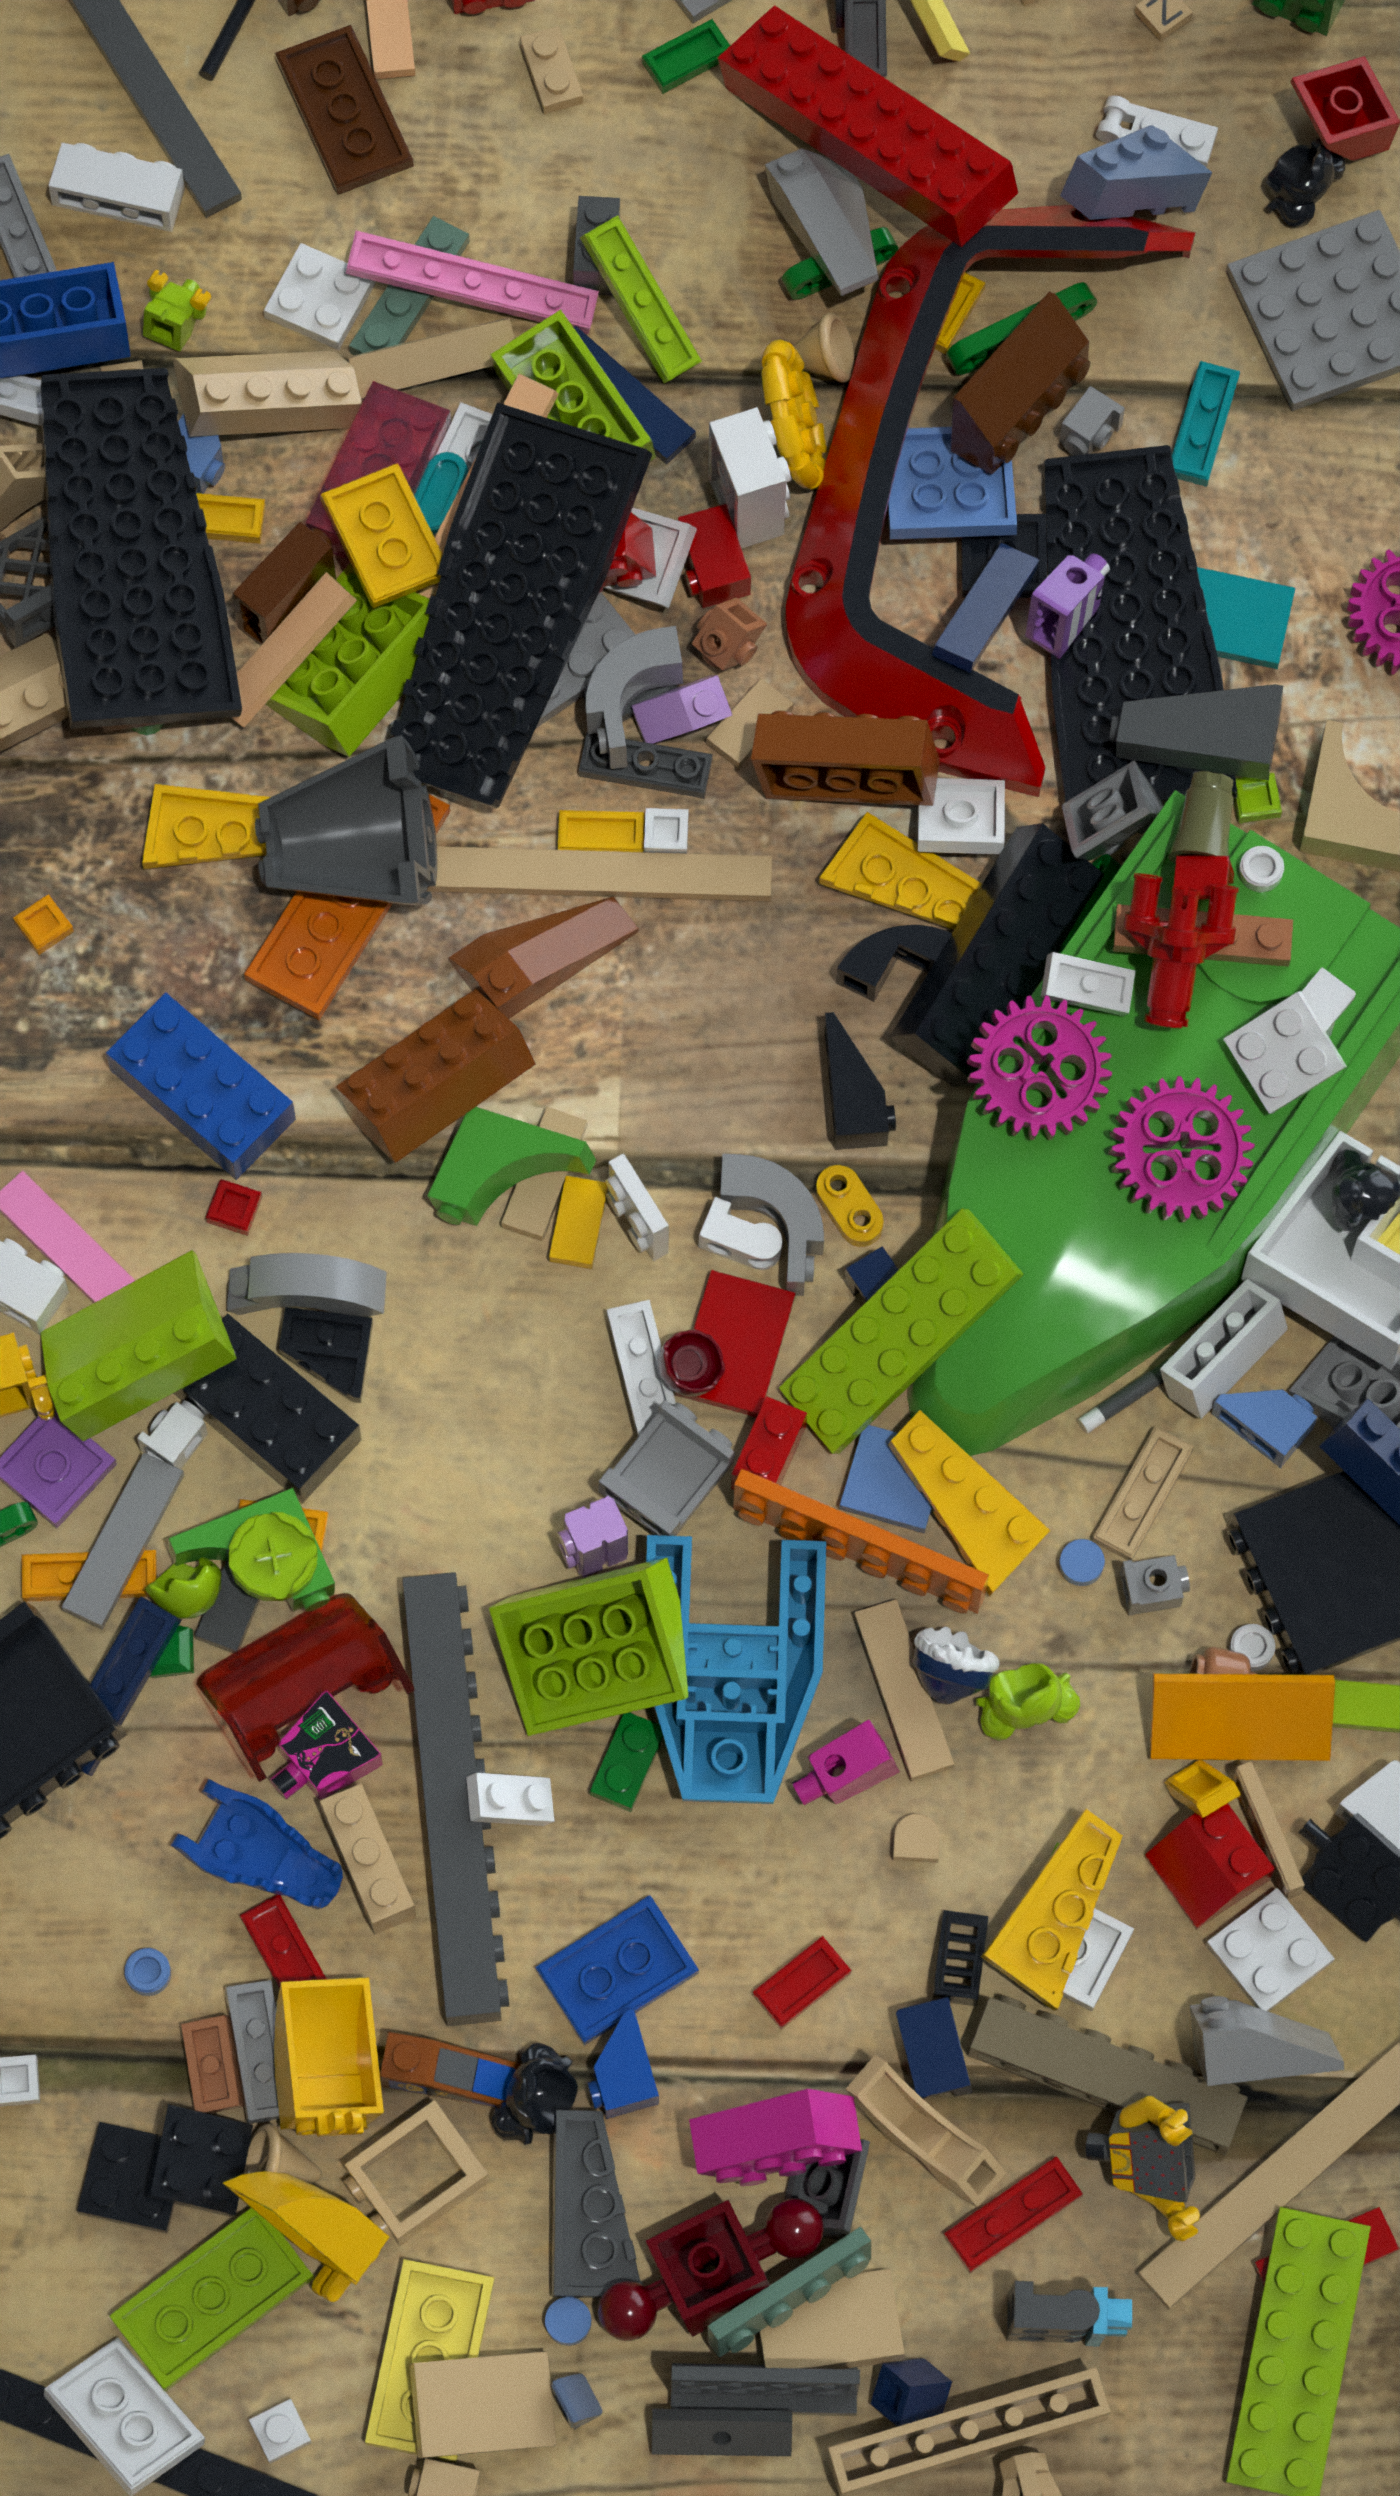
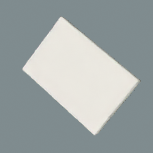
M116 2338L44 2388V2397L129 2496L136 2494L204 2445L205 2437L119 2338Z

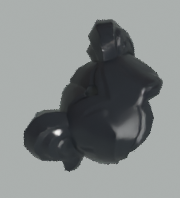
M1320 138L1314 139L1311 145L1291 147L1282 155L1276 168L1266 178V184L1275 196L1266 209L1270 213L1277 210L1282 220L1289 226L1298 228L1307 225L1314 217L1315 203L1326 193L1334 179L1343 177L1345 171L1343 156L1327 150L1322 145Z
M1347 1149L1338 1153L1336 1160L1338 1177L1332 1189L1333 1215L1339 1228L1343 1231H1351L1364 1219L1378 1220L1381 1214H1386L1400 1198V1184L1394 1171L1381 1165L1366 1163L1360 1153Z
M542 2043L531 2044L521 2053L522 2065L516 2069L512 2080L508 2084L505 2097L506 2102L496 2106L493 2111L492 2126L495 2135L503 2141L521 2140L523 2145H528L532 2143L533 2133L554 2134V2112L556 2110H570L575 2102L578 2085L575 2078L568 2071L573 2060L568 2056L561 2058L553 2048Z

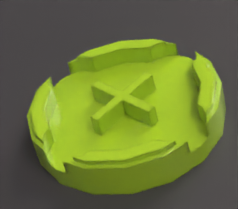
M271 1512V1514L260 1516L258 1514L248 1518L235 1531L229 1545V1568L235 1583L248 1595L262 1601H284L298 1595L311 1583L317 1569V1546L311 1530L298 1518L283 1512Z

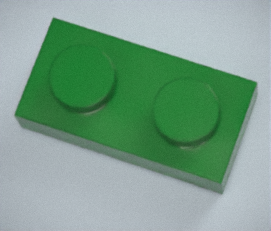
M630 1712L623 1714L590 1789V1796L632 1812L664 1739L659 1724Z

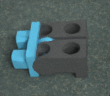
M1014 2281L1007 2294V2341L1074 2343L1085 2338V2346L1099 2347L1106 2336L1126 2337L1127 2330L1132 2328V2299H1109L1108 2287H1093L1091 2292L1081 2289L1072 2290L1065 2296L1033 2294L1034 2281Z

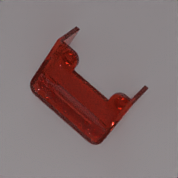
M341 1593L329 1597L330 1601L323 1607L303 1612L211 1666L197 1679L196 1685L238 1756L258 1782L267 1778L259 1762L271 1757L276 1751L275 1747L280 1742V1736L276 1730L305 1714L326 1690L334 1697L353 1685L359 1692L375 1694L389 1687L392 1680H395L407 1694L415 1690L384 1630L349 1593Z

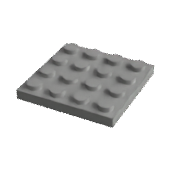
M1380 210L1227 264L1226 272L1291 411L1400 372V251Z

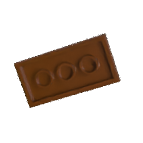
M351 25L275 53L276 62L337 195L414 167L410 151Z

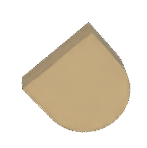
M911 1814L904 1817L895 1829L893 1860L938 1863L940 1835L936 1823L931 1818L922 1814Z

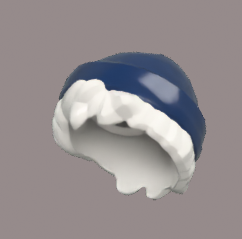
M943 1627L939 1631L927 1628L919 1631L914 1639L916 1647L914 1649L913 1665L917 1668L920 1682L926 1692L934 1700L942 1704H952L987 1689L993 1672L999 1667L998 1657L990 1651H981L970 1644L965 1632H957L955 1635H952L951 1629L948 1627Z

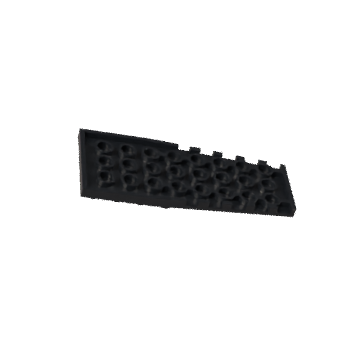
M166 368L43 375L41 378L40 392L53 615L70 729L239 717L242 712L224 592L213 548L208 543L206 535L207 524L203 509L199 507L196 495L197 485L194 473L190 471L186 455L187 445L184 435H181L177 420L178 409L175 398L172 399L168 384L169 374Z
M501 403L496 404L451 524L437 572L441 579L436 596H430L425 613L429 616L424 637H418L414 654L418 655L412 678L411 680L406 679L402 692L406 696L399 721L394 720L390 733L394 737L402 735L411 746L420 765L419 770H415L413 773L421 781V784L495 809L499 808L609 572L652 457V453L649 450Z
M1169 445L1050 458L1044 461L1048 576L1069 555H1074L1084 562L1090 554H1097L1105 559L1110 567L1109 572L1104 576L1101 601L1097 611L1060 659L1051 653L1052 702L1065 802L1134 761L1116 758V742L1109 741L1113 716L1121 717L1123 702L1224 690L1211 625H1209L1206 602L1199 581L1195 553L1192 550L1188 522L1183 510L1180 487L1175 474L1171 447ZM1135 761L1161 799L1163 806L1175 790L1185 796L1186 790L1190 788L1193 774L1202 771ZM1224 774L1233 779L1232 796L1237 798L1235 775Z

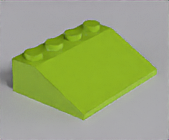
M349 564L343 570L336 581L357 601L265 704L320 744L348 757L352 755L403 695L402 692L406 679L411 680L418 655L414 654L418 637H424L429 616L425 613L430 600L413 592L373 609L352 564Z
M193 1250L41 1332L47 1386L60 1421L83 1442L237 1359L198 1257Z
M667 1557L512 1595L489 1608L528 1736L680 1701L689 1697L680 1598Z

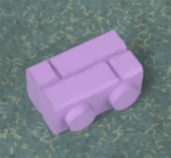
M607 1496L590 1503V1509L583 1506L565 1514V1530L558 1532V1536L561 1541L559 1549L568 1569L576 1566L579 1575L587 1577L603 1570L604 1564L610 1567L627 1560L628 1529L614 1498L612 1499Z

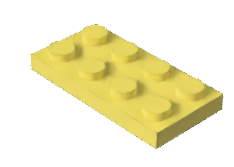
M403 2260L365 2445L418 2455L410 2364L479 2357L495 2281L494 2277ZM458 2455L431 2458L457 2463Z

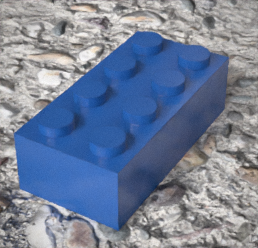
M114 262L0 280V378L131 357L126 320Z
M166 992L106 1052L109 1068L113 1074L235 1180L296 1120L292 1100Z

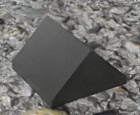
M860 2139L862 2151L845 2155V2163L822 2167L817 2162L806 2165L805 2173L789 2176L784 2200L801 2199L812 2204L822 2217L824 2225L823 2237L841 2240L850 2234L870 2142L865 2139Z

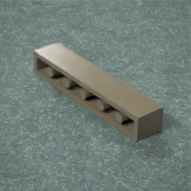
M1000 1996L999 2000L989 1998L970 2047L969 2057L1115 2114L1118 2110L1146 2096H1153L1164 2104L1189 2103L1193 2144L1223 2156L1226 2155L1248 2098L1239 2094L1240 2088L1235 2084L1207 2086L1205 2080L1196 2077L1197 2071L1189 2066L1172 2062L1169 2067L1154 2061V2054L1143 2048L1129 2046L1125 2050L1110 2044L1111 2038L1099 2031L1086 2029L1085 2033L1067 2027L1069 2022L1055 2014L1044 2012L1042 2017L1025 2011V2004L1011 1997Z

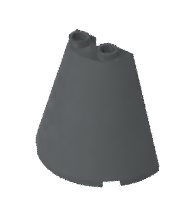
M402 735L392 737L258 803L260 818L255 820V831L258 841L261 844L266 843L267 849L266 857L259 861V874L262 883L266 887L413 906L425 905L431 901L432 894L431 891L427 892V888L436 886L438 865L434 818L426 785L421 786V781L413 773V771L419 770L420 765L411 746Z

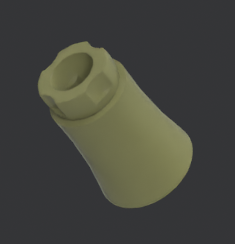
M1199 771L1193 774L1190 788L1186 790L1177 834L1168 855L1171 862L1176 864V856H1229L1230 819L1234 800L1232 796L1233 779L1224 774L1209 771Z

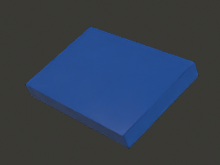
M651 1895L535 1967L539 1977L584 2046L618 2025L625 2011L634 2009L635 2013L699 1974L698 1967Z

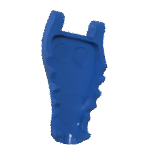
M211 1779L207 1780L202 1793L218 1803V1806L197 1843L182 1834H177L170 1846L178 1850L203 1872L220 1880L284 1895L315 1909L328 1906L337 1895L343 1879L341 1865L313 1849L309 1842L295 1828L288 1825L282 1816L266 1802L251 1795L226 1788Z

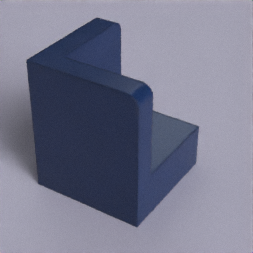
M882 1246L845 1269L844 1282L853 1296L860 1293L867 1302L898 1271V1268Z
M923 2358L882 2363L870 2404L897 2427L942 2414L952 2381Z

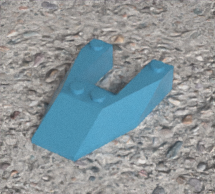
M647 1535L646 1562L667 1557L681 1605L689 1697L684 1700L654 1706L682 1801L774 1804L823 1673L826 1541L782 1540L778 1626L689 1623L692 1537Z

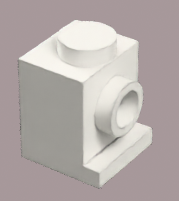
M183 1400L181 1404L176 1402L169 1412L164 1409L157 1415L150 1427V1432H152L150 1436L142 1431L137 1438L140 1450L181 1469L208 1435L205 1421L202 1420L205 1417L204 1414L188 1401Z

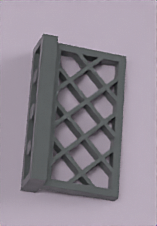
M48 515L0 541V594L23 596L21 602L7 610L0 603V622L6 628L7 638L16 648L55 626L52 585L47 587L33 585L36 573L51 575L50 563L38 562L41 550L50 551L49 539H43L45 532L48 531ZM18 547L34 549L32 561L9 559L11 551ZM6 570L29 572L27 583L3 582Z
M672 2363L671 2408L772 2409L792 2411V2415L856 2416L860 2370H857V2367L848 2369L765 2368V2365Z

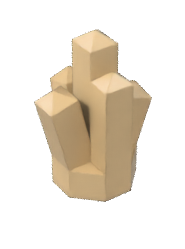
M1024 2453L1012 2456L999 2463L1003 2482L1002 2496H1062L1049 2471L1045 2453Z

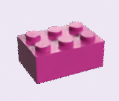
M805 2089L689 2119L697 2174L714 2176L717 2183L739 2181L740 2186L759 2185L767 2182L766 2175L779 2172V2176L799 2175L806 2172V2165L817 2162L822 2167L839 2165L846 2162L845 2155L862 2151L854 2096Z

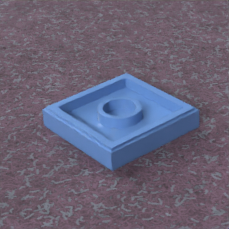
M869 1425L861 1432L839 1509L925 1533L932 1506L923 1492L918 1491L888 1446L897 1433Z

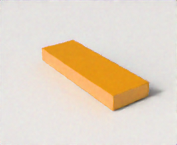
M156 1550L144 1551L120 1598L150 1597L145 1588L157 1579ZM90 1552L22 1555L23 1602L65 1600Z

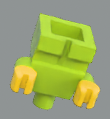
M155 270L147 280L149 296L152 301H149L144 309L143 336L180 352L192 334L196 319L201 320L206 316L207 304L211 300V294L208 291L203 294V289L191 279H186L182 286L173 282H169L165 286L168 281L167 274L163 272L162 275H159V270Z

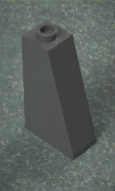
M1273 684L1123 702L1121 717L1113 716L1109 741L1116 742V758L1269 781L1282 708L1283 685Z

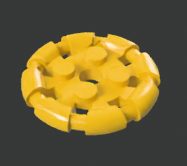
M781 339L774 340L766 346L762 356L763 369L761 376L765 405L770 406L773 418L770 422L775 432L776 445L779 454L785 458L788 464L791 478L800 487L814 489L823 480L826 460L823 458L822 453H827L823 423L817 424L815 408H820L810 375L802 371L805 364L797 349L790 342Z

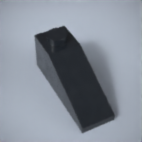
M825 1013L824 1033L835 1150L887 1146L889 1131H896L894 1105H886L885 1090L835 1013Z

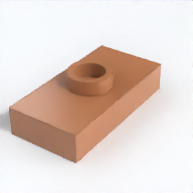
M222 2015L181 2024L195 2111L212 2114L244 2107L230 2017Z

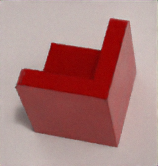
M1176 856L1174 887H1184L1182 906L1187 904L1189 888L1201 891L1199 899H1210L1211 884L1228 885L1234 883V871L1229 856Z

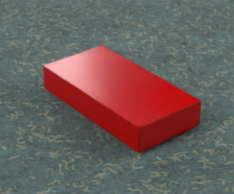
M822 1936L754 1990L752 1996L782 2030L848 1977L852 1970Z

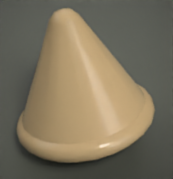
M827 313L794 347L804 361L805 366L802 371L834 378L839 382L845 383L851 379L855 365L853 342L842 319L835 313Z
M265 2124L253 2135L249 2144L244 2174L270 2171L287 2173L310 2184L320 2180L322 2175L320 2168L280 2134L277 2127L272 2124Z

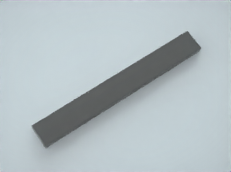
M69 0L170 162L176 168L182 169L184 184L204 216L207 218L242 200L239 188L120 0Z

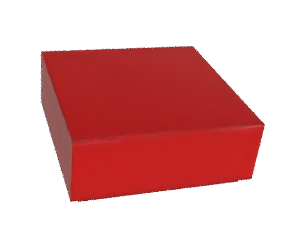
M220 1179L206 1215V1222L248 1236L262 1200V1192Z

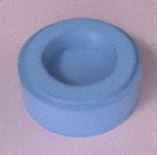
M1074 1540L1067 1544L1061 1553L1059 1561L1061 1574L1073 1585H1090L1096 1582L1103 1572L1105 1564L1104 1554L1101 1548L1090 1540Z
M143 1948L134 1952L128 1958L125 1965V1978L130 1988L137 1994L153 1996L162 1992L169 1984L171 1968L163 1953L156 1949Z
M563 2297L554 2301L549 2306L545 2315L547 2333L552 2340L561 2345L572 2346L582 2342L591 2329V2314L588 2307L582 2301L573 2297Z

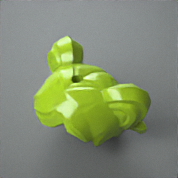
M1042 1663L1023 1665L1017 1670H1006L994 1675L989 1686V1696L976 1698V1706L983 1707L981 1717L982 1730L987 1736L1001 1741L1010 1737L1015 1729H1025L1034 1725H1041L1051 1718L1059 1723H1067L1075 1717L1080 1708V1697L1069 1683L1071 1676L1065 1672L1057 1677L1049 1667Z

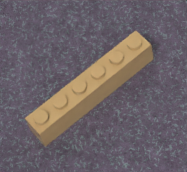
M1097 2367L828 2447L827 2457L839 2496H856L1102 2422L1108 2419L1111 2411Z

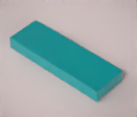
M1203 361L1199 362L1172 454L1175 474L1179 480L1205 487L1208 486L1240 371Z

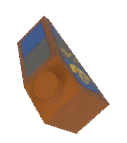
M388 2032L380 2081L381 2086L385 2088L496 2108L502 2102H506L505 2097L508 2084L512 2080L516 2069L522 2064L432 2039Z

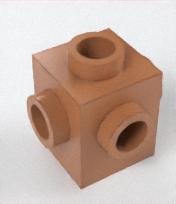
M736 597L716 605L714 609H710L700 619L697 625L700 631L692 645L702 653L703 659L708 664L720 668L722 671L738 664L743 666L755 655L758 649L755 643L767 626V623Z

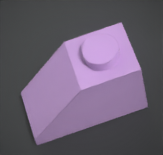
M708 675L631 705L643 741L651 744L699 729L732 716L718 675Z

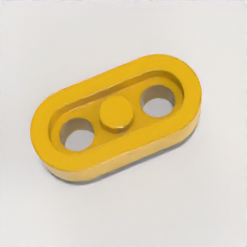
M833 1165L824 1169L820 1173L816 1184V1195L820 1204L842 1237L849 1244L857 1247L872 1245L880 1238L883 1231L884 1219L881 1210L852 1169L843 1165ZM835 1180H841L846 1184V1188L842 1191H836L831 1188L830 1184ZM864 1215L868 1217L870 1222L866 1226H859L854 1222V1218Z

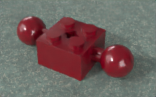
M728 2199L646 2240L663 2278L646 2287L633 2281H622L609 2287L599 2302V2321L603 2329L613 2338L622 2341H634L642 2338L652 2329L658 2311L675 2303L689 2333L694 2337L708 2330L707 2326L770 2286L759 2261L775 2253L787 2258L796 2259L805 2257L815 2251L824 2233L822 2217L819 2211L809 2202L801 2199H787L771 2209L765 2221V2228L746 2236ZM714 2264L716 2269L707 2273L705 2267Z

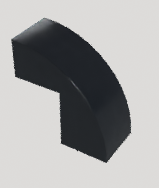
M902 925L876 932L859 942L842 959L837 967L836 984L874 1002L897 959L928 974L952 933L924 925Z

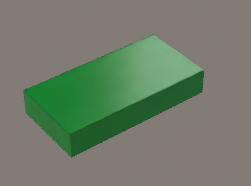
M710 19L642 55V64L662 94L719 65L717 57L730 44L714 20Z

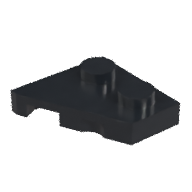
M285 1307L279 1352L282 1356L355 1403H361L373 1318Z

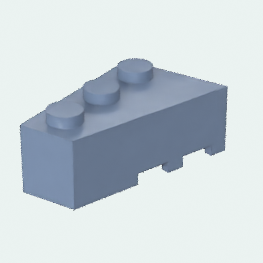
M1150 125L1078 155L1060 196L1090 220L1132 217L1135 210L1150 209L1153 215L1164 214L1166 208L1181 207L1184 213L1195 212L1212 172L1173 142L1165 131Z

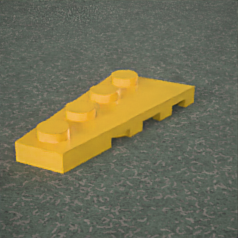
M155 784L142 860L143 869L266 855V843L261 844L256 836L255 820L260 818L258 803L271 797Z
M866 812L819 877V884L953 930H955L982 883L932 852H918V843L869 812Z
M921 1410L889 1442V1448L918 1491L923 1492L935 1510L933 1512L942 1527L945 1526L959 1546L958 1551L968 1565L971 1564L973 1568L989 1574L986 1592L990 1597L1051 1530Z
M1088 1809L1083 1810L981 1956L1053 2011L1059 2008L1069 1974L1073 1971L1078 1957V1950L1084 1934L1089 1928L1094 1914L1093 1910L1099 1894L1104 1888L1123 1835Z

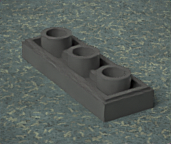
M587 732L579 768V777L705 799L713 754L625 739L628 767L611 769L608 753L600 754L597 734L588 735ZM645 760L652 762L650 766H642L639 763Z
M723 2408L652 2409V2455L791 2456L792 2411L772 2409L728 2410Z

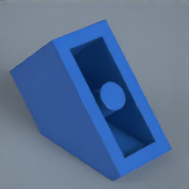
M627 2010L621 2017L593 2067L595 2080L587 2082L594 2109L603 2107L606 2119L659 2105V2094L635 2010Z

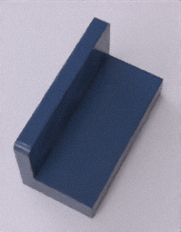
M949 1997L897 2010L896 2016L916 2093L922 2099L954 2091L955 2097L973 2093Z

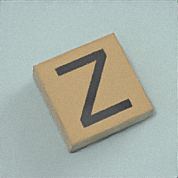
M1143 0L1135 6V14L1159 41H1162L1192 20L1193 12L1183 0Z

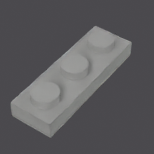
M268 1980L226 1987L225 1996L247 2124L278 2120L279 2109L274 2062L276 2006L272 1982Z

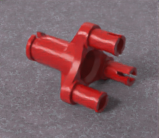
M1134 873L1130 912H1125L1123 928L1147 950L1149 956L1153 957L1146 1004L1149 1007V1013H1145L1144 1021L1164 1027H1188L1189 1020L1186 1018V1013L1190 1012L1197 964L1204 963L1205 958L1230 944H1234L1236 927L1232 926L1239 888L1224 884H1211L1206 922L1201 923V926H1196L1195 921L1201 891L1189 888L1187 904L1182 906L1184 887H1172V899L1169 920L1167 922L1161 921L1160 917L1156 915L1162 877L1152 874Z

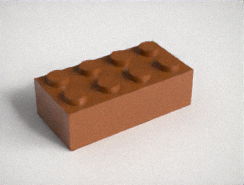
M774 711L772 714L758 713L751 756L752 764L766 799L934 805L940 759L927 720H921L914 716L884 719L870 714H860L856 717H837L826 712H819L813 716L794 715L788 711Z
M474 989L432 1020L424 1023L419 1029L399 1043L388 1048L369 1064L354 1072L335 1088L353 1123L396 1163L532 1068L536 1063L519 1028L477 989Z

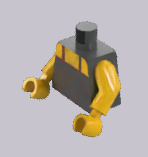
M1146 2096L1117 2111L1109 2134H1088L1086 2140L1087 2160L1111 2162L1113 2185L1117 2189L1129 2191L1155 2206L1168 2219L1169 2231L1176 2240L1186 2241L1198 2234V2229L1192 2224L1199 2221V2210L1194 2206L1185 2208L1184 2202L1187 2203L1196 2177L1189 2103L1164 2104L1153 2096Z

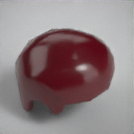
M696 1329L675 1333L664 1343L658 1358L660 1377L669 1389L683 1396H700L713 1390L725 1372L723 1354L719 1345L711 1335Z

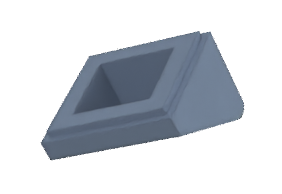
M578 2373L558 2378L552 2382V2392L570 2427L574 2428V2430L602 2415V2408L583 2374Z

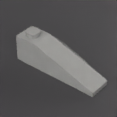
M802 148L766 163L765 169L772 202L841 296L879 280L863 187L856 177L828 157Z

